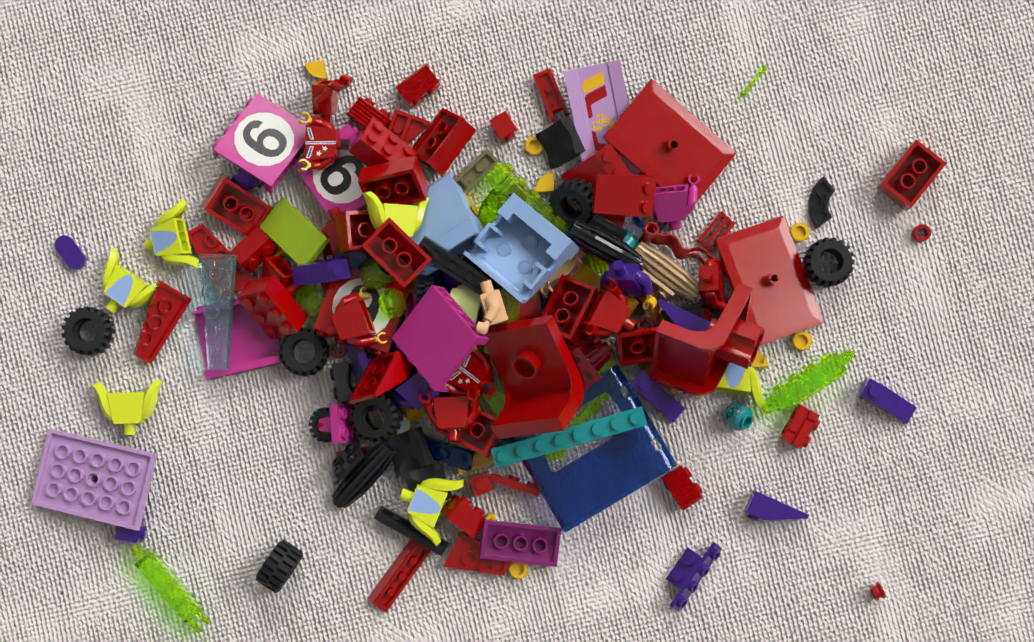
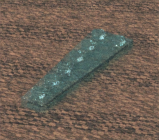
M199 254L200 278H202L203 283L201 293L202 297H204L203 315H205L206 320L204 330L208 370L229 371L237 255Z

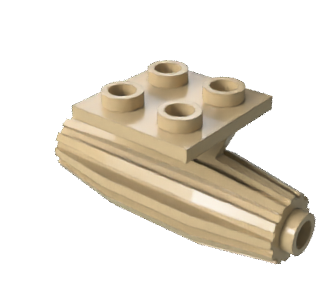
M641 241L635 250L642 255L644 262L641 269L651 278L652 296L656 298L657 306H660L658 303L659 299L668 302L674 294L690 303L693 300L697 302L701 297L699 283L684 268L663 252Z

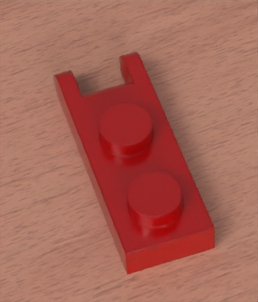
M551 68L534 74L533 79L551 122H555L553 114L563 110L565 117L569 116Z
M497 474L490 476L492 482L539 497L541 491L538 488L539 484L530 481L524 484L519 482L520 478L509 475L508 478Z

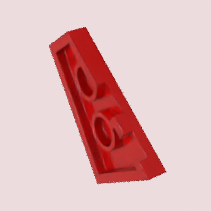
M460 532L443 567L504 576L511 562L481 559V541Z

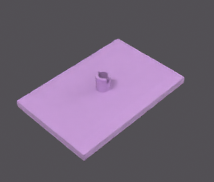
M49 429L31 504L140 531L158 454Z

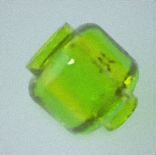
M388 288L380 295L379 303L384 315L388 316V318H397L403 315V312L406 310V302L402 291Z

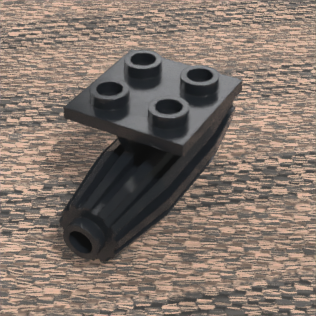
M594 213L589 223L574 219L569 225L566 236L583 251L608 264L621 260L623 263L637 264L640 269L643 265L642 255L623 241L628 230Z
M356 438L352 443L347 444L340 457L337 456L333 460V484L337 485L340 482L332 495L335 506L347 508L362 497L385 473L397 454L396 449L389 442L382 440L367 453L363 454L360 448V440Z

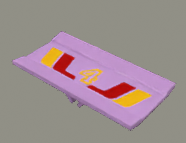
M620 60L563 71L574 126L586 150L580 154L581 161L607 144L602 137L629 105ZM615 149L631 174L642 173Z

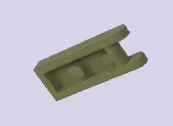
M486 148L454 181L456 183L459 182L466 189L463 192L468 195L500 164V161Z

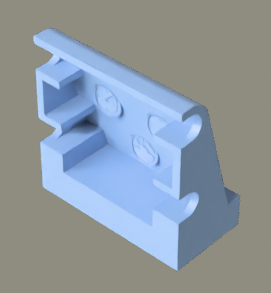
M449 172L429 185L427 197L430 199L426 206L422 225L410 238L419 245L423 237L427 236L460 257L465 251L467 252L474 247L475 238L484 228L478 217L472 213L470 209L472 206L462 188L454 181V174ZM428 263L417 276L428 277L439 269Z
M513 193L498 210V218L493 223L489 222L475 238L474 247L469 252L465 251L463 254L523 304L568 259L571 260L580 248L569 237Z

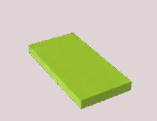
M283 197L259 226L298 265L314 262L330 241Z

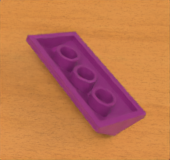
M485 519L481 535L480 558L557 567L562 528Z

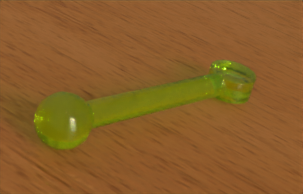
M763 65L759 68L758 74L753 78V80L749 83L745 90H742L740 92L741 97H746L747 92L758 80V78L762 74L766 73V66Z

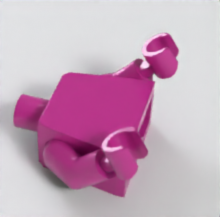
M689 176L688 181L691 187L688 184L656 187L653 216L657 217L659 222H668L670 230L680 229V221L686 220L687 214L693 211L697 203L698 188L696 186L700 183L699 176L698 181L695 183L691 182L692 176Z

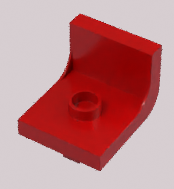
M738 282L720 318H713L706 331H691L662 320L656 330L650 379L691 395L704 396L716 390L730 363L746 369L751 367L765 328L747 322L753 288Z
M553 315L489 326L488 332L485 334L489 340L485 347L505 388L504 407L491 425L496 438L502 439L564 431L583 401L584 386L582 377Z

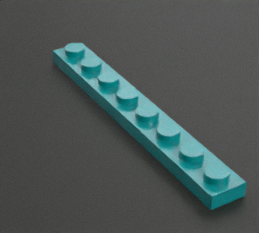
M640 406L569 426L564 431L544 433L490 450L495 467L499 468L647 426L643 408Z

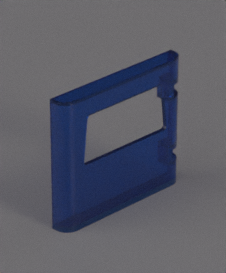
M618 363L600 373L602 378L584 391L580 407L607 392L621 412L642 406L647 426L616 435L556 472L551 471L545 455L522 461L563 532L578 526L677 465ZM624 386H626L630 393V396L624 398L620 391ZM536 434L510 437L508 439L511 443H513L516 441L536 436ZM654 439H657L661 445L657 450H655L651 443Z

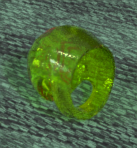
M373 258L367 260L361 267V281L369 289H383L387 286V283L396 281L392 276L384 273L380 269V265Z

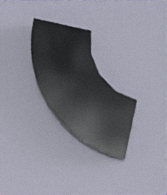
M824 176L815 184L808 200V213L815 229L832 218L828 203L835 190Z

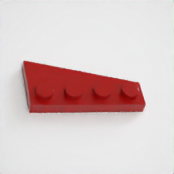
M204 224L187 232L188 238L223 300L241 291L247 282L256 280L240 265L230 251Z
M158 279L133 354L152 364L192 299Z

